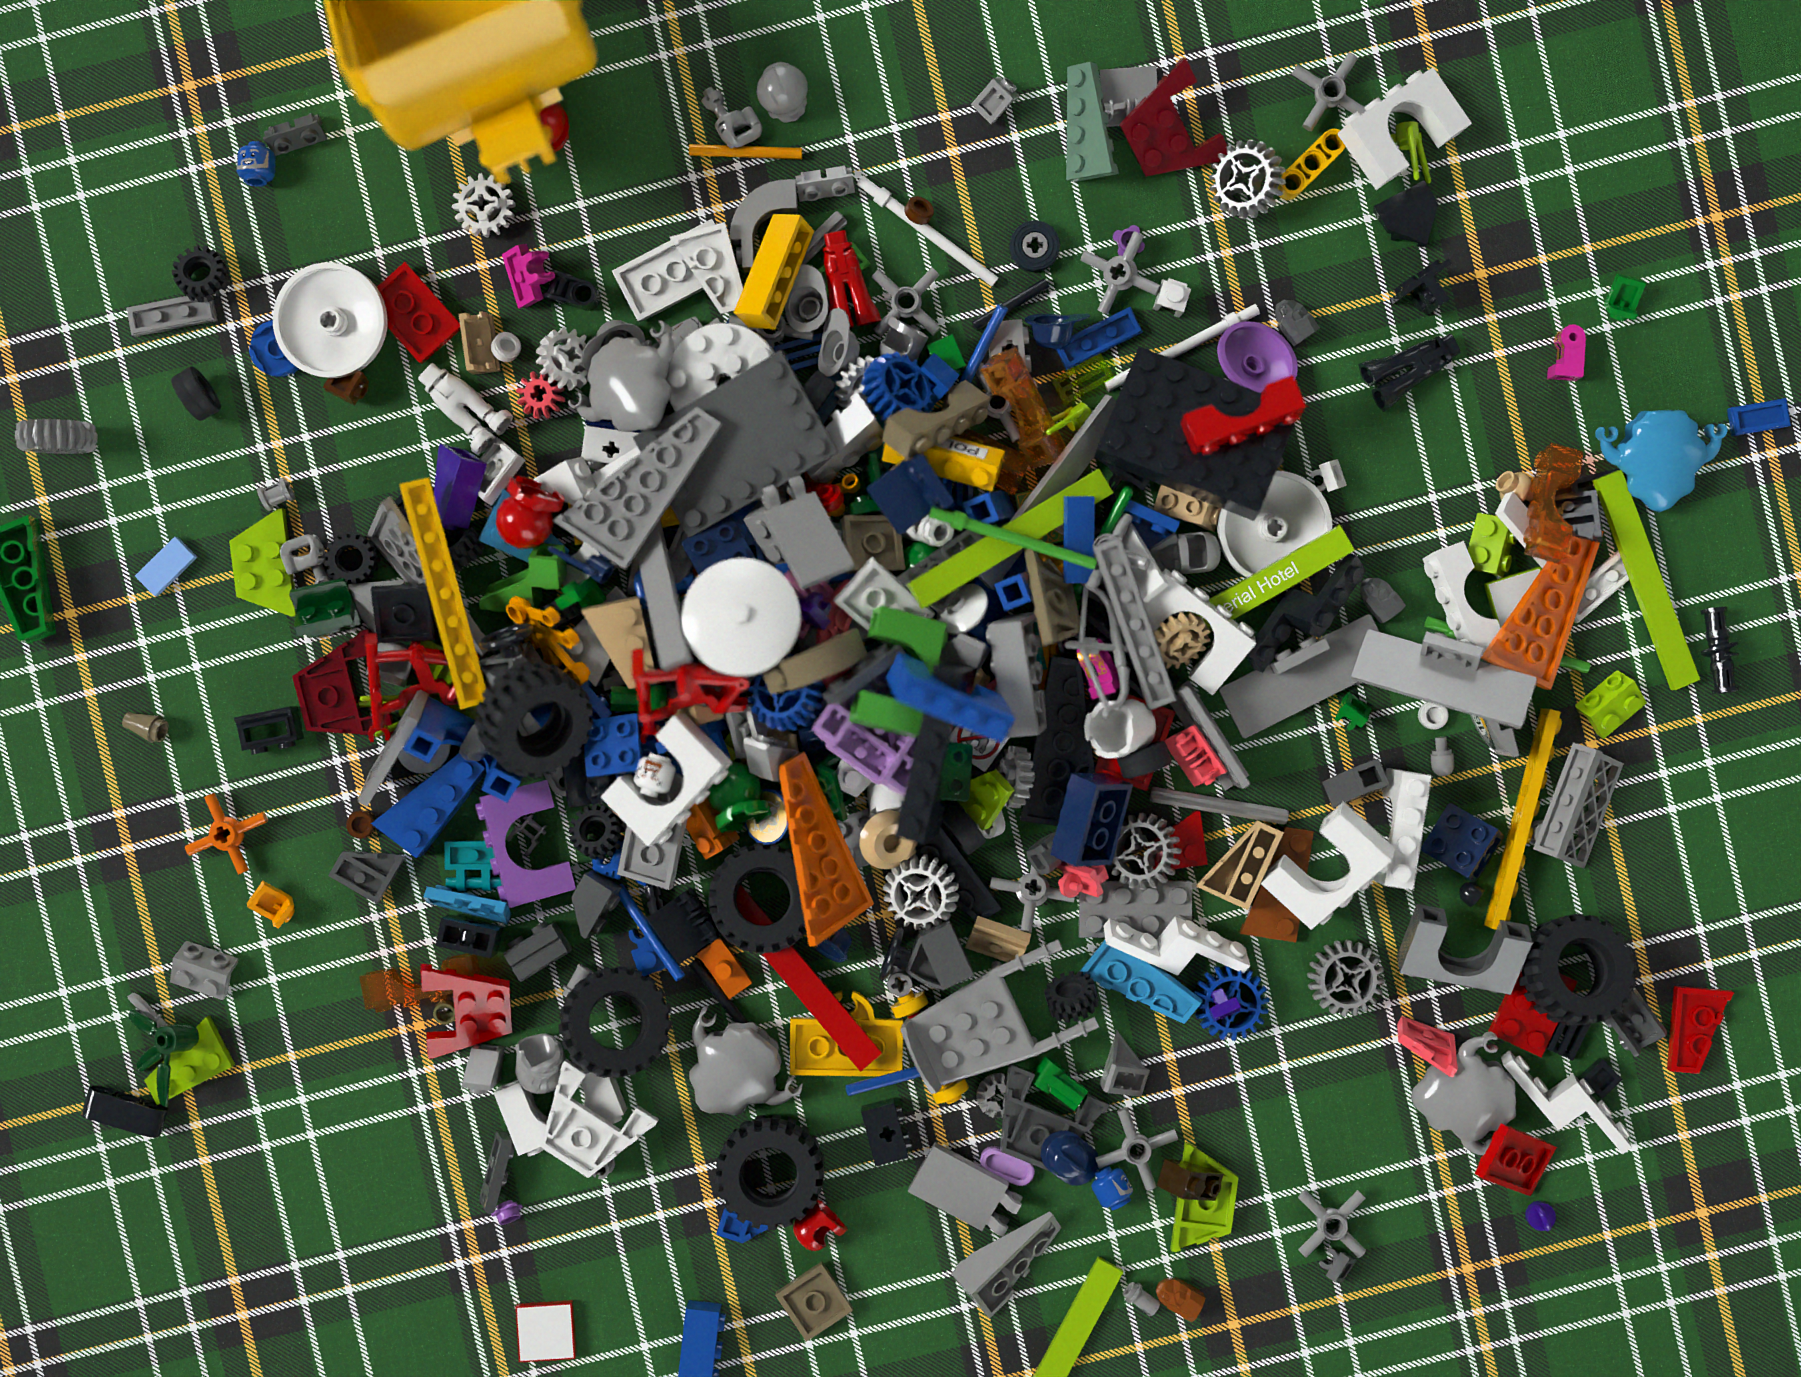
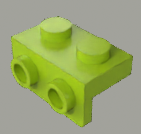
M1477 513L1468 546V553L1474 564L1473 571L1493 574L1496 577L1503 578L1504 573L1510 569L1512 556L1509 554L1512 544H1516L1517 538L1498 516Z
M1615 671L1576 703L1575 707L1587 717L1596 734L1605 739L1647 704L1634 680L1620 671Z

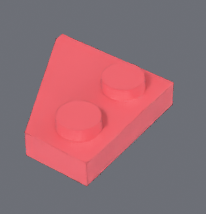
M1401 1016L1397 1024L1398 1042L1448 1076L1454 1077L1458 1070L1455 1035Z

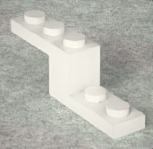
M1176 916L1157 939L1148 933H1142L1131 928L1126 923H1119L1110 918L1103 926L1107 945L1177 976L1196 953L1234 970H1241L1243 974L1250 967L1246 948L1236 941L1232 942L1214 931L1205 930L1192 921H1185Z
M1509 1050L1501 1056L1503 1066L1557 1130H1560L1587 1111L1622 1154L1632 1148L1628 1137L1631 1136L1628 1130L1620 1121L1615 1124L1610 1118V1115H1612L1611 1110L1602 1100L1597 1102L1591 1095L1594 1093V1090L1584 1078L1579 1081L1572 1073L1548 1091V1088L1539 1077L1533 1079L1528 1073L1530 1067L1520 1055L1515 1057Z

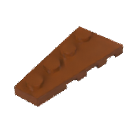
M1284 826L1282 830L1284 832L1268 868L1285 854L1307 874L1314 831ZM1260 884L1239 933L1296 943L1300 919Z

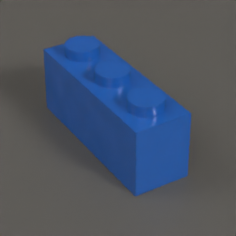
M688 1300L685 1311L678 1377H719L720 1369H715V1360L721 1359L723 1342L718 1341L719 1331H724L726 1314L721 1313L722 1304Z

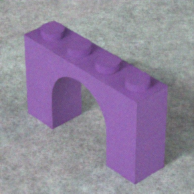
M548 780L517 787L508 803L490 794L479 797L480 803L475 804L479 821L485 820L487 831L483 832L486 848L492 847L495 857L490 859L494 876H500L502 886H498L497 890L501 902H506L508 907L511 908L576 889L568 861L530 870L517 866L510 859L506 851V834L515 820L521 816L554 807Z

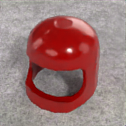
M817 1199L812 1209L809 1208L807 1210V1215L801 1220L796 1218L793 1223L795 1237L803 1247L811 1251H819L826 1246L824 1237L830 1230L838 1236L843 1235L848 1230L841 1219L819 1199Z

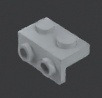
M186 941L173 957L170 983L224 1000L229 991L231 972L238 964V958Z

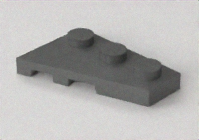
M965 530L899 575L896 579L909 589L907 586L909 582L984 537L977 532ZM963 585L929 606L939 614L944 613Z
M888 644L874 646L865 658L858 661L843 676L833 680L828 685L829 688L822 694L828 704H841L889 668L893 664L898 652L905 654L900 645Z

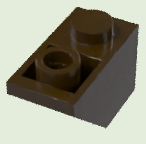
M1165 1159L1156 1186L1181 1199L1215 1201L1220 1193L1224 1174L1183 1160Z

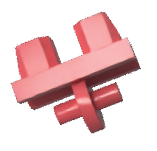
M1062 861V864L1057 867L1063 873V877L1059 879L1058 885L1061 894L1065 897L1073 898L1079 892L1094 897H1099L1104 893L1101 884L1109 878L1104 865L1075 867Z

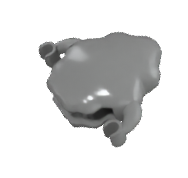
M660 321L659 323L662 325L660 333L653 328L650 330L651 335L661 341L658 349L650 347L646 343L640 344L637 338L615 337L608 344L602 346L591 358V365L587 376L591 385L590 396L587 397L578 392L579 402L576 403L570 399L568 401L569 406L577 410L581 417L591 422H598L602 419L612 420V423L619 431L631 432L656 428L662 420L665 406L670 399L672 391L667 383L669 362L674 353L673 329L671 326Z
M708 1006L702 1008L699 1018L694 1023L692 1029V1040L697 1049L698 1063L689 1071V1080L694 1088L695 1102L702 1111L710 1114L726 1113L729 1115H740L749 1104L766 1103L769 1105H780L801 1093L803 1083L796 1089L790 1087L794 1076H790L787 1079L785 1090H776L775 1075L780 1071L782 1062L778 1053V1042L770 1037L765 1030L759 1028L754 1022H732L724 1031H713L706 1034L705 1026L708 1027L714 1024L717 1013L712 1019H706L703 1014L706 1013Z
M1486 1032L1482 1036L1473 1037L1461 1045L1459 1052L1456 1054L1458 1070L1454 1077L1448 1076L1431 1065L1427 1069L1425 1076L1413 1088L1410 1097L1413 1106L1425 1116L1431 1127L1439 1131L1451 1130L1460 1138L1462 1145L1467 1150L1477 1155L1485 1154L1492 1138L1488 1139L1484 1145L1478 1140L1485 1137L1489 1131L1498 1130L1501 1123L1507 1125L1510 1120L1516 1117L1515 1082L1512 1080V1076L1504 1070L1499 1062H1486L1476 1053L1480 1047H1484L1489 1053H1495L1498 1050L1497 1045L1486 1044L1491 1039H1498L1494 1032Z

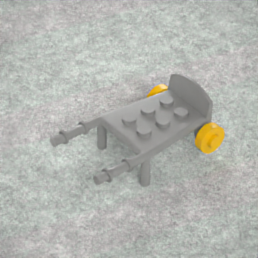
M1055 940L1047 945L1042 943V947L1020 957L1015 955L1016 959L1003 965L999 961H994L989 972L925 1011H920L922 1007L929 1003L923 991L915 994L913 991H909L907 995L897 998L898 1002L891 1006L895 1018H901L906 1015L908 1017L900 1030L915 1066L936 1104L944 1102L951 1104L961 1099V1094L969 1088L965 1078L1035 1057L1055 1047L1062 1048L1061 1044L1081 1035L1086 1037L1088 1032L1099 1028L1095 1017L1084 1022L1079 1020L1077 1025L1057 1034L1053 1032L1051 1037L1038 1042L1037 1038L1031 1037L1004 980V976L1020 969L1024 971V967L1046 957L1051 959L1050 955L1063 950L1059 940Z

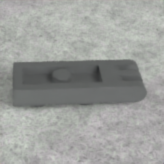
M496 1131L479 1197L482 1207L488 1214H492L496 1210L501 1186L506 1185L508 1178L507 1162L508 1159H512L515 1150L511 1137L507 1132Z

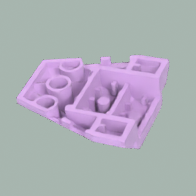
M891 666L857 692L863 690L895 698L886 678ZM854 694L841 704H828L812 727L816 735L825 742L827 749L878 785L883 784L891 791L905 796L917 738H910L849 722Z

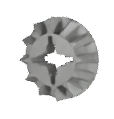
M991 1074L985 1077L978 1086L977 1103L982 1112L992 1118H1003L1005 1097L1003 1098L1002 1107H1000L997 1100L990 1098L995 1095V1085H998L1001 1093H1006L1007 1074Z

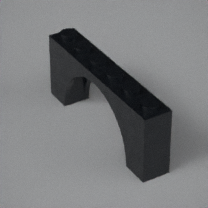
M948 661L934 665L932 676L943 684L971 696L977 668ZM923 712L895 837L921 844L926 843L940 833L945 806H941L940 782L948 743L955 725L926 712Z

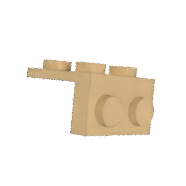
M1163 485L1160 486L1154 504V511L1171 518L1194 523L1212 532H1215L1221 510L1217 506Z

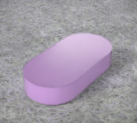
M987 1147L980 1155L981 1167L1006 1179L1009 1183L1023 1186L1031 1182L1034 1177L1035 1171L1032 1164L1002 1153L1000 1147Z

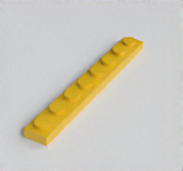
M429 477L402 483L399 485L459 707L460 709L478 705L479 701L483 702L484 697L482 694L486 690L431 483Z
M1543 708L1540 711L1484 923L1485 926L1495 930L1500 920L1510 921L1511 918L1510 902L1512 898H1515L1518 891V882L1516 880L1518 872L1522 871L1525 865L1526 857L1523 853L1526 844L1532 838L1533 816L1535 817L1538 814L1540 808V801L1538 800L1540 789H1543L1547 782L1546 766L1553 758L1555 750L1552 745L1554 736L1559 733L1562 725V719L1559 718L1560 711Z

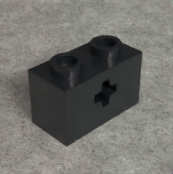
M448 914L441 918L435 946L492 958L498 954L503 926Z
M893 1097L863 1105L861 1107V1114L875 1166L908 1158V1149L912 1148L909 1132H903L901 1122L905 1121L901 1104L896 1105ZM888 1125L889 1129L892 1130L891 1136L887 1137V1134L883 1132V1126Z

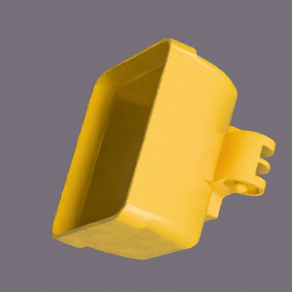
M324 0L339 68L358 101L369 106L383 130L399 147L408 151L417 150L449 135L457 147L476 138L482 152L480 162L485 167L490 168L499 185L511 181L507 166L519 162L525 174L531 172L527 158L539 153L545 165L557 160L550 143L552 131L548 126L542 125L539 112L543 108L563 100L558 88L559 86L590 73L597 64L598 53L580 9L581 0Z

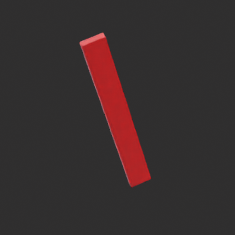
M741 884L736 896L737 907L741 915L756 925L773 924L774 922ZM793 945L776 953L762 954L860 1072L883 1053Z

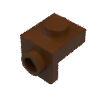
M357 370L356 373L346 377L328 378L323 388L325 391L355 406L358 400L366 395L369 381L364 373Z

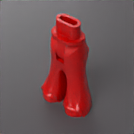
M846 230L824 234L826 247L823 248L824 268L829 292V313L835 308H841L848 316L850 328L854 327L845 291V284H848L854 305L857 327L880 322L882 320L880 313L869 295L858 257L852 242H848Z

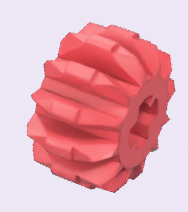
M533 371L530 373L532 381L529 382L525 378L521 379V382L526 387L525 389H516L518 394L524 395V397L517 400V403L519 405H526L523 410L525 414L528 415L533 412V417L540 419L543 411L544 416L549 419L551 418V408L557 413L560 412L561 409L555 404L556 401L565 402L563 396L557 395L564 391V386L559 389L558 385H556V380L548 383V373L540 374L538 378V375ZM540 389L547 392V394L543 395V401L535 398L539 395L538 390Z

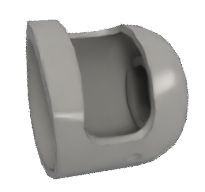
M891 316L888 321L890 328L879 346L880 355L882 356L887 352L889 354L898 352L900 356L907 354L910 361L918 360L929 337L918 329Z
M1209 532L1176 534L1178 537L1181 574L1209 572L1218 566L1221 550L1215 535Z
M402 642L378 643V652L406 650L409 648V646ZM409 661L379 663L380 680L405 687L413 665Z

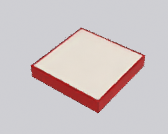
M573 1300L521 1303L516 1305L519 1362L576 1358Z

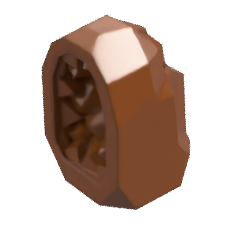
M1165 1278L1156 1286L1158 1299L1168 1309L1190 1322H1193L1198 1317L1206 1299L1203 1292L1179 1278Z

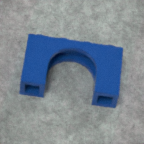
M1007 489L988 492L963 503L968 518L999 528L1009 523L1016 514ZM1024 551L1006 573L1004 580L994 584L1005 611L1034 600L1029 587L1030 579Z
M898 652L886 677L896 701L1002 744L1016 719L1002 694L976 684L971 696L961 693L932 676L924 662Z
M428 696L420 719L406 741L403 751L430 763L441 744L461 747L470 729L475 724V720ZM491 754L485 755L480 760L486 769V778L482 790L508 803L521 782L522 776H518L514 772H509L503 768Z

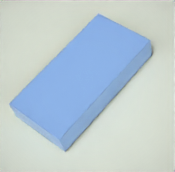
M174 537L135 577L154 596H159L197 556L178 537Z

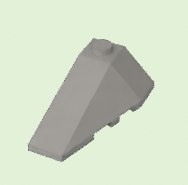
M1048 1212L971 1253L966 1259L958 1263L951 1275L990 1319L1011 1298L1015 1292L1012 1288L1020 1276H1027L1030 1272L1028 1267L1034 1256L1043 1254L1061 1229V1226L1054 1215Z

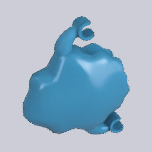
M1641 411L1635 419L1625 426V438L1616 448L1611 443L1618 437V430L1615 427H1609L1607 438L1604 434V427L1597 428L1595 435L1597 440L1600 441L1601 451L1605 459L1609 463L1616 465L1626 475L1627 487L1631 495L1640 499L1650 510L1662 512L1670 509L1681 497L1692 492L1695 488V473L1706 462L1716 457L1721 447L1722 438L1727 434V426L1718 424L1715 435L1714 425H1706L1704 427V434L1707 438L1711 439L1709 444L1706 445L1698 437V424L1690 419L1685 411Z

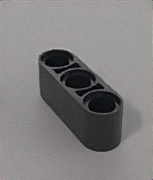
M93 1085L88 1089L81 1115L89 1120L125 1131L157 1138L161 1136L169 1108L161 1104L157 1105L154 1101L118 1090Z

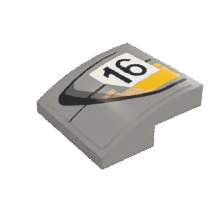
M1470 715L1478 733L1496 754L1510 757L1520 756L1512 728L1500 727L1497 722Z

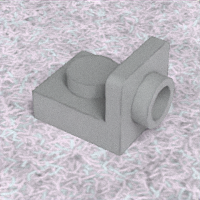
M997 77L990 81L971 105L990 124H993L1009 105L1020 96L1016 92L1017 87L1012 81L1006 77L1003 79Z

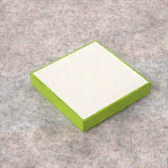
M1534 567L1484 583L1493 617L1498 620L1500 627L1506 622L1540 573L1541 567Z

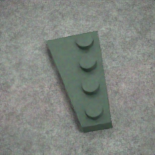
M1093 62L1067 67L1066 180L1071 182L1119 174L1117 164L1113 163L1111 153L1114 151L1113 142L1108 138L1106 125L1109 124L1107 113L1103 112L1101 103L1104 97L1098 67Z

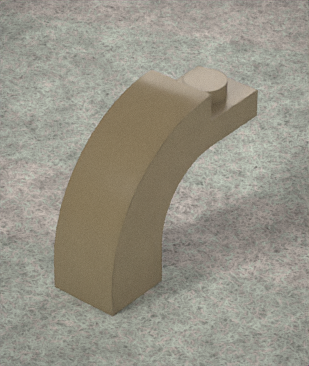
M856 628L832 636L811 649L784 658L776 666L762 674L770 694H775L787 689L793 690L835 674L862 660L868 654Z

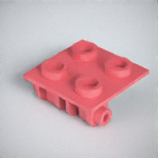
M1195 724L1166 738L1165 743L1168 750L1194 787L1202 783L1209 785L1215 780V777L1227 772L1221 759L1215 754L1206 741L1205 736Z

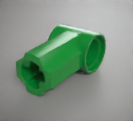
M651 685L652 710L667 706V685ZM611 686V711H639L637 689Z
M1047 1056L1042 1059L1033 1072L1035 1074L1032 1080L1034 1085L1047 1094H1053L1074 1111L1089 1091L1078 1081L1066 1074L1063 1067Z

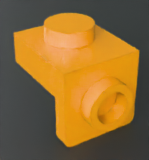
M265 881L261 882L247 902L249 909L272 920L273 926L278 929L283 922L287 923L295 912L292 896Z

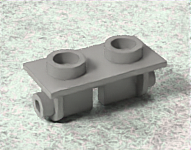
M845 165L827 168L826 178H821L820 170L800 172L801 175L795 176L800 202L855 193L851 167L846 168Z

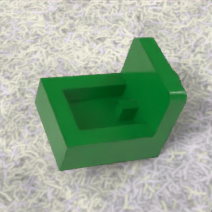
M1617 273L1604 303V307L1610 313L1609 316L1619 321H1626L1627 318L1636 320L1638 314L1635 310L1646 282Z
M588 577L579 583L573 580L561 589L563 594L555 602L561 610L575 602H578L583 608L601 604L606 600V597L594 579Z

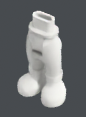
M431 363L418 378L426 386L425 391L430 394L438 408L450 420L463 428L468 435L473 436L471 449L476 454L486 451L496 437L482 427L481 423L476 418H473L465 410L464 406L469 407L497 435L503 434L512 422L513 415L508 410L495 412L494 408L487 404L470 385L459 377L448 373L446 369L441 370L434 363Z

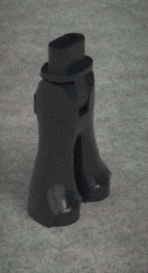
M1448 334L1442 338L1437 336L1420 342L1396 354L1367 360L1358 365L1360 374L1368 386H1373L1388 376L1409 367L1406 373L1371 391L1376 405L1382 412H1385L1394 406L1413 387L1451 363L1452 358L1460 354L1461 351L1454 336Z

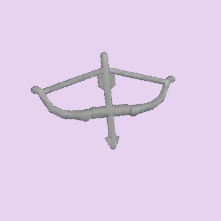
M1080 583L1083 586L1079 641L1065 642V647L1080 650L1104 707L1102 712L1103 718L1108 719L1110 712L1124 705L1128 695L1129 668L1126 667L1124 652H1128L1126 645H1123L1120 626L1111 600L1098 587L1093 593L1098 595L1106 606L1112 644L1098 643L1095 638L1084 637L1088 589L1085 587L1087 583ZM1099 650L1113 651L1115 666L1118 669L1121 692L1118 700L1112 705H1109L1088 656V654L1097 655Z

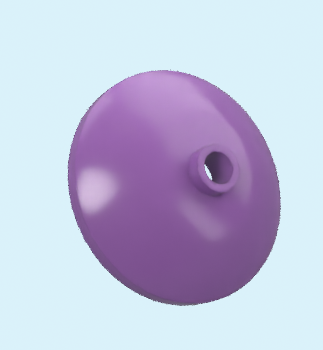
M1250 321L1239 322L1230 326L1219 340L1217 349L1218 359L1223 371L1233 383L1262 393L1266 384L1291 375L1296 379L1298 364L1292 347L1281 334L1269 326Z

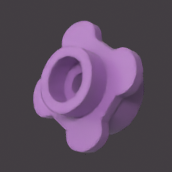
M1132 225L1123 231L1117 230L1114 232L1113 240L1117 242L1119 256H1123L1128 245L1126 240L1131 238L1133 232L1140 233L1139 227ZM1141 242L1137 250V253H1140L1144 250V242Z
M512 1200L505 1201L497 1205V1210L491 1216H496L500 1225L508 1224L521 1217L519 1210L523 1207L522 1204L517 1205V1202Z

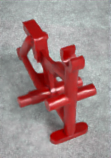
M365 634L373 725L368 730L370 742H374V733L376 731L384 732L385 740L389 741L390 729L386 724L384 725V715L405 708L408 705V701L412 700L420 689L428 694L439 693L444 705L459 704L453 682L449 685L443 678L434 680L428 664L448 666L444 650L425 648L420 641H413L406 650L378 652L377 634ZM409 661L415 669L420 684L401 690L397 699L382 703L379 663Z
M641 648L634 649L632 651V678L635 680L639 700V720L643 722V726L640 728L641 742L646 743L647 735L656 736L661 731V727L655 724L654 721L672 717L677 714L679 709L707 703L713 714L745 711L748 706V700L737 696L742 690L749 687V679L746 676H722L727 674L720 673L706 664L692 662L667 672L663 669L645 671L644 652ZM677 680L679 697L669 699L668 706L652 710L651 685L648 682ZM700 684L719 685L723 687L719 692L713 689L712 687L703 688L702 690Z

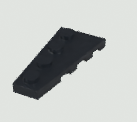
M941 824L939 835L924 844L917 843L915 854L919 861L923 855L927 854L928 862L938 858L937 865L939 867L947 864L946 874L954 873L955 877L951 882L958 883L959 886L954 891L959 894V899L954 903L975 921L977 916L988 919L1002 909V903L943 824ZM935 883L934 887L940 891L939 886Z

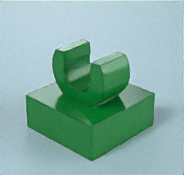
M1348 692L1342 698L1335 721L1338 722L1342 717H1347L1351 720L1347 725V730L1354 729L1356 725L1362 728L1369 719L1371 707Z

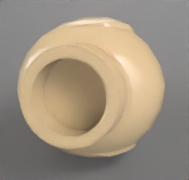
M1504 472L1496 482V489L1500 492L1501 501L1506 493L1512 491L1522 502L1524 500L1534 501L1541 494L1537 479H1530L1527 474L1522 472Z

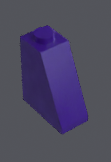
M440 444L438 448L434 498L443 528L449 530H457V527L468 529L487 464L466 449Z

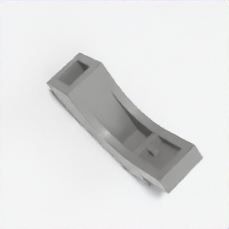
M796 179L777 180L766 183L749 193L738 206L731 222L730 241L732 245H741V247L736 248L737 265H742L744 273L750 272L754 263V241L760 225L772 217L773 214H798Z

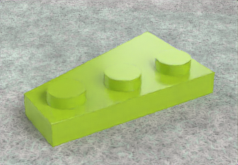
M210 1015L205 1017L196 1027L199 1032V1041L196 1046L189 1051L170 1055L169 1099L235 1065ZM157 1067L144 1081L156 1104L159 1105L161 1103L157 1094Z

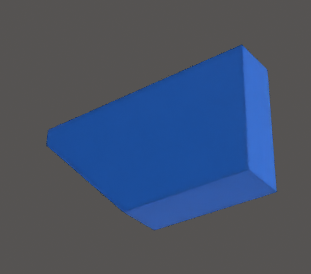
M724 1208L716 1235L744 1243L763 1231L768 1230V1225H760V1229L751 1227V1221L746 1220L743 1224L736 1219L738 1215L736 1212L729 1213Z

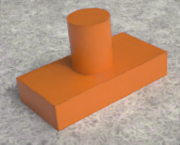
M721 936L697 953L729 999L753 983Z

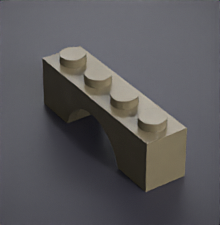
M964 380L950 387L946 392L942 409L939 413H922L906 408L888 417L882 441L904 458L909 459L916 454L923 453L938 443H943L946 439L956 434H961L976 424H981L988 415L987 408L990 397L967 380Z

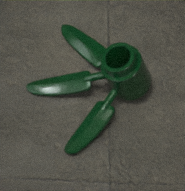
M131 1009L129 1011V1019L132 1024L149 1036L155 1034V1045L149 1048L136 1063L138 1071L146 1070L162 1059L163 1054L165 1055L164 1063H160L157 1069V1094L161 1105L167 1107L171 1073L169 1065L170 1055L191 1050L199 1041V1032L195 1026L188 1023L167 1025L159 1028L154 1020Z

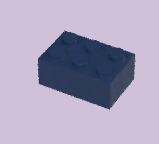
M1071 773L1050 855L1075 867L1112 865L1133 784L1109 773Z

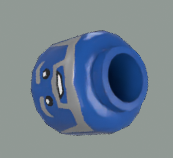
M251 141L248 145L241 147L237 153L238 176L243 179L244 183L250 186L262 187L267 185V182L272 181L275 176L276 156L274 152L259 141Z
M1106 1166L1095 1173L1097 1179L1092 1182L1091 1187L1102 1207H1110L1113 1211L1131 1201L1130 1195L1133 1193V1188L1121 1168L1112 1170L1110 1166Z

